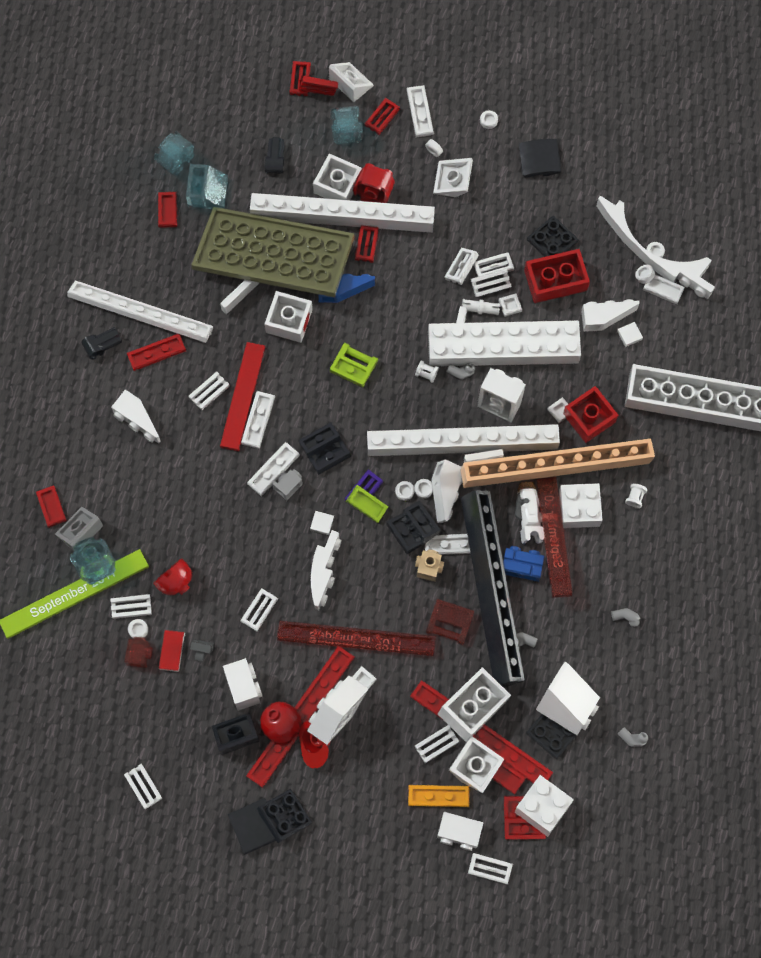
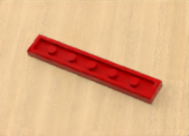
M246 343L220 444L221 448L234 451L240 450L265 345Z

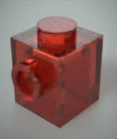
M143 637L128 639L125 664L127 666L146 668L148 659L152 658L153 648L150 647L149 642Z

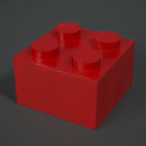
M596 386L566 405L563 415L566 416V419L585 443L615 424L619 416Z

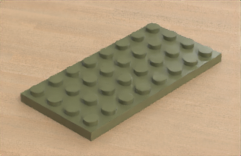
M213 207L191 266L192 270L335 297L355 237L354 233Z

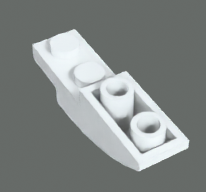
M333 530L325 547L317 545L312 563L311 590L314 607L318 611L320 606H325L328 595H325L328 588H332L335 580L332 577L333 571L327 568L332 567L335 559L332 555L334 550L338 551L342 540L339 539V532Z

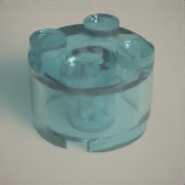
M358 106L331 109L330 116L333 119L331 130L336 145L360 142V133L363 132L362 123L358 122Z
M175 131V135L173 133L169 134L158 148L161 151L159 154L155 153L154 160L170 173L178 175L183 170L182 165L185 161L190 162L195 155L193 153L194 145Z
M92 537L80 541L74 547L75 551L73 554H70V560L79 577L90 585L112 575L116 570L115 558L107 543L99 538L100 540H95Z

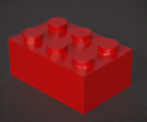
M580 249L529 260L525 263L524 272L534 303L588 290L590 280Z

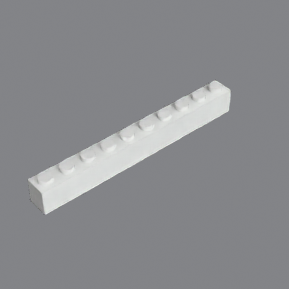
M252 193L250 214L300 223L352 227L364 225L378 227L379 229L433 233L435 207Z
M558 425L367 431L368 456L473 453L503 449V451L557 450L560 443Z

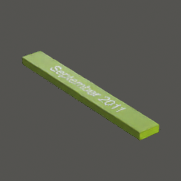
M139 549L0 619V625L6 638L9 639L145 570L149 566Z

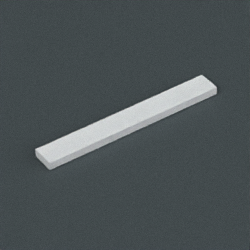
M75 281L68 291V297L205 343L213 331V326L82 282Z

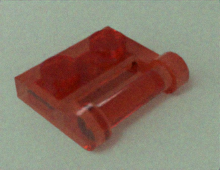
M437 599L426 633L431 635L434 633L464 645L474 611ZM439 621L461 628V634L435 626V623Z

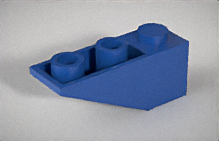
M343 274L336 296L330 297L318 294L319 302L338 303L375 286V276L369 274H362L361 276Z

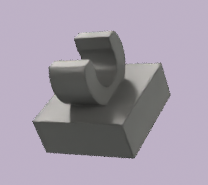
M194 639L191 642L190 649L196 651L195 660L203 661L206 653L213 651L214 643Z

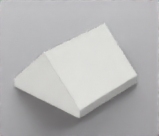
M350 62L331 64L329 66V79L338 82V88L353 102L374 86Z
M471 736L449 771L462 783L483 793L504 761V758Z

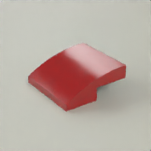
M504 796L505 839H546L545 834L515 813L516 807L524 796Z

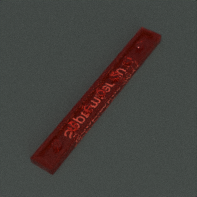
M556 476L537 478L552 598L572 597Z
M279 621L277 641L434 656L436 636L288 621Z

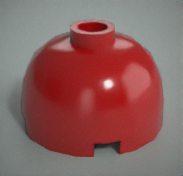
M181 558L154 581L153 584L165 595L173 596L177 593L182 595L190 588L188 584L192 579L191 568Z
M279 701L271 703L264 709L260 724L267 738L275 743H285L290 741L291 737L300 731L302 721L301 715L295 707L287 702Z

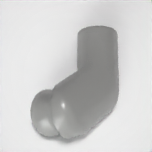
M467 363L465 366L458 368L450 364L446 372L459 379H465L474 374L475 366L472 363Z
M628 608L611 611L613 621L626 619L632 627L640 624L638 613Z
M523 632L516 634L518 647L524 644L535 647L537 638Z
M624 727L618 733L631 747L644 746L648 741V735L644 732L631 734Z

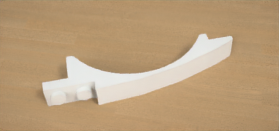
M602 196L598 198L596 206L621 240L644 263L650 265L654 271L669 281L675 282L678 279L684 287H690L695 290L699 297L707 299L710 297L715 287L701 277L708 269L712 261L711 259L706 257L691 262H676L650 253L631 234L625 219L624 203L619 200L614 205Z

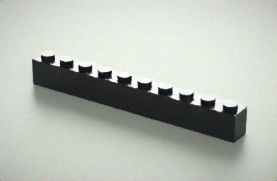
M475 490L462 496L461 503L492 676L502 687L511 686L525 681L491 494L490 491Z

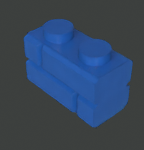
M511 546L510 549L506 548L503 559L505 575L539 582L544 555H540V552L535 550L524 552L516 546Z

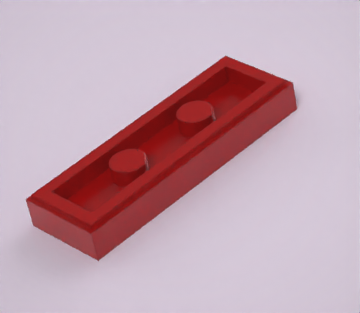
M176 334L128 352L127 356L133 371L183 353L186 349L180 334Z

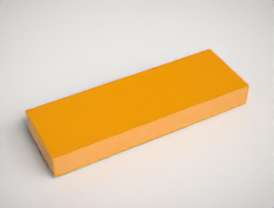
M409 785L408 806L469 807V786Z

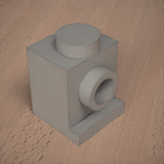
M290 469L288 473L284 472L279 477L278 483L276 481L272 483L273 489L285 500H288L303 485L302 476L295 469Z

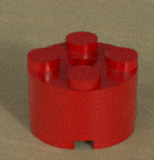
M367 163L362 168L356 180L357 183L353 187L354 194H358L363 202L387 203L395 184L392 171Z

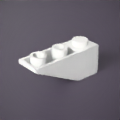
M628 299L623 302L606 301L604 303L588 302L583 304L581 312L584 332L604 330L638 309L639 301Z
M124 390L111 407L114 412L113 416L121 422L123 420L128 422V426L135 432L140 430L148 441L160 443V438L141 400L127 390Z
M446 459L437 462L432 477L437 523L446 522L451 518L453 513L451 509L453 503L458 498L459 493L457 491L459 485L462 484L461 466Z

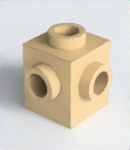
M423 550L422 555L417 556L415 567H418L417 577L436 582L437 574L442 573L444 562L441 561L442 555L435 550Z

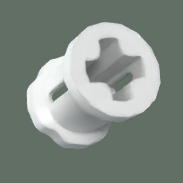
M421 360L415 376L424 377L433 383L439 367L429 366Z
M631 484V492L625 502L629 506L641 508V501L644 494L647 493V488L639 484Z

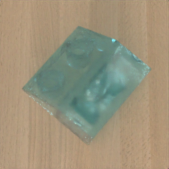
M190 164L186 191L188 207L212 209L213 207L224 209L228 175L209 165Z

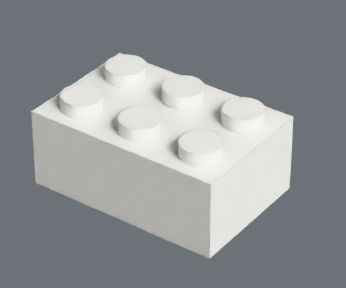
M490 368L480 388L477 407L512 423L521 405L526 384L519 378L507 376L502 370Z
M481 668L442 706L438 715L467 742L508 701L511 694L484 668Z
M350 676L344 681L340 680L335 688L329 691L326 698L323 697L317 705L319 710L311 716L309 720L311 725L307 731L325 744H328L353 717L368 688Z

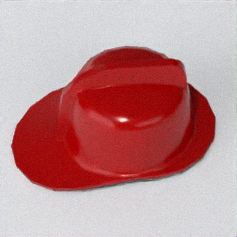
M307 720L301 725L299 731L302 757L310 768H319L327 761L330 742L325 744L309 733L307 730L311 723Z

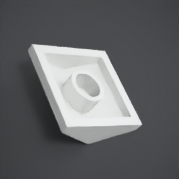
M473 159L439 161L433 193L451 197H458L467 193Z

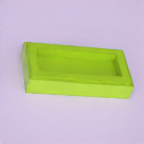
M358 485L355 486L346 500L347 503L376 523H379L388 509L386 504Z

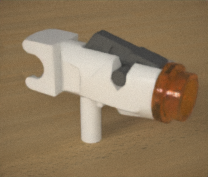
M522 482L517 489L515 517L521 520L522 530L520 531L521 542L526 544L530 540V535L535 538V542L540 544L544 540L541 522H557V515H542L539 512L540 502L534 482ZM550 516H553V521H548L550 520Z

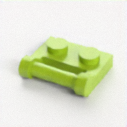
M344 343L330 367V372L360 387H364L378 362V358L363 354L351 348L349 344ZM348 354L368 365L367 367L345 357V355Z

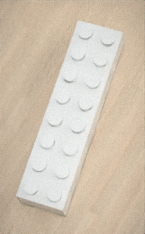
M579 321L429 324L428 327L429 366H449L450 364L465 366L467 363H472L474 366L579 363L581 357Z
M633 364L629 375L624 407L761 431V387Z

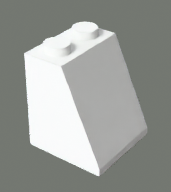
M564 662L536 710L578 735L580 730L583 729L585 731L591 722L588 719L589 715L593 717L599 706L596 704L600 697L568 663Z

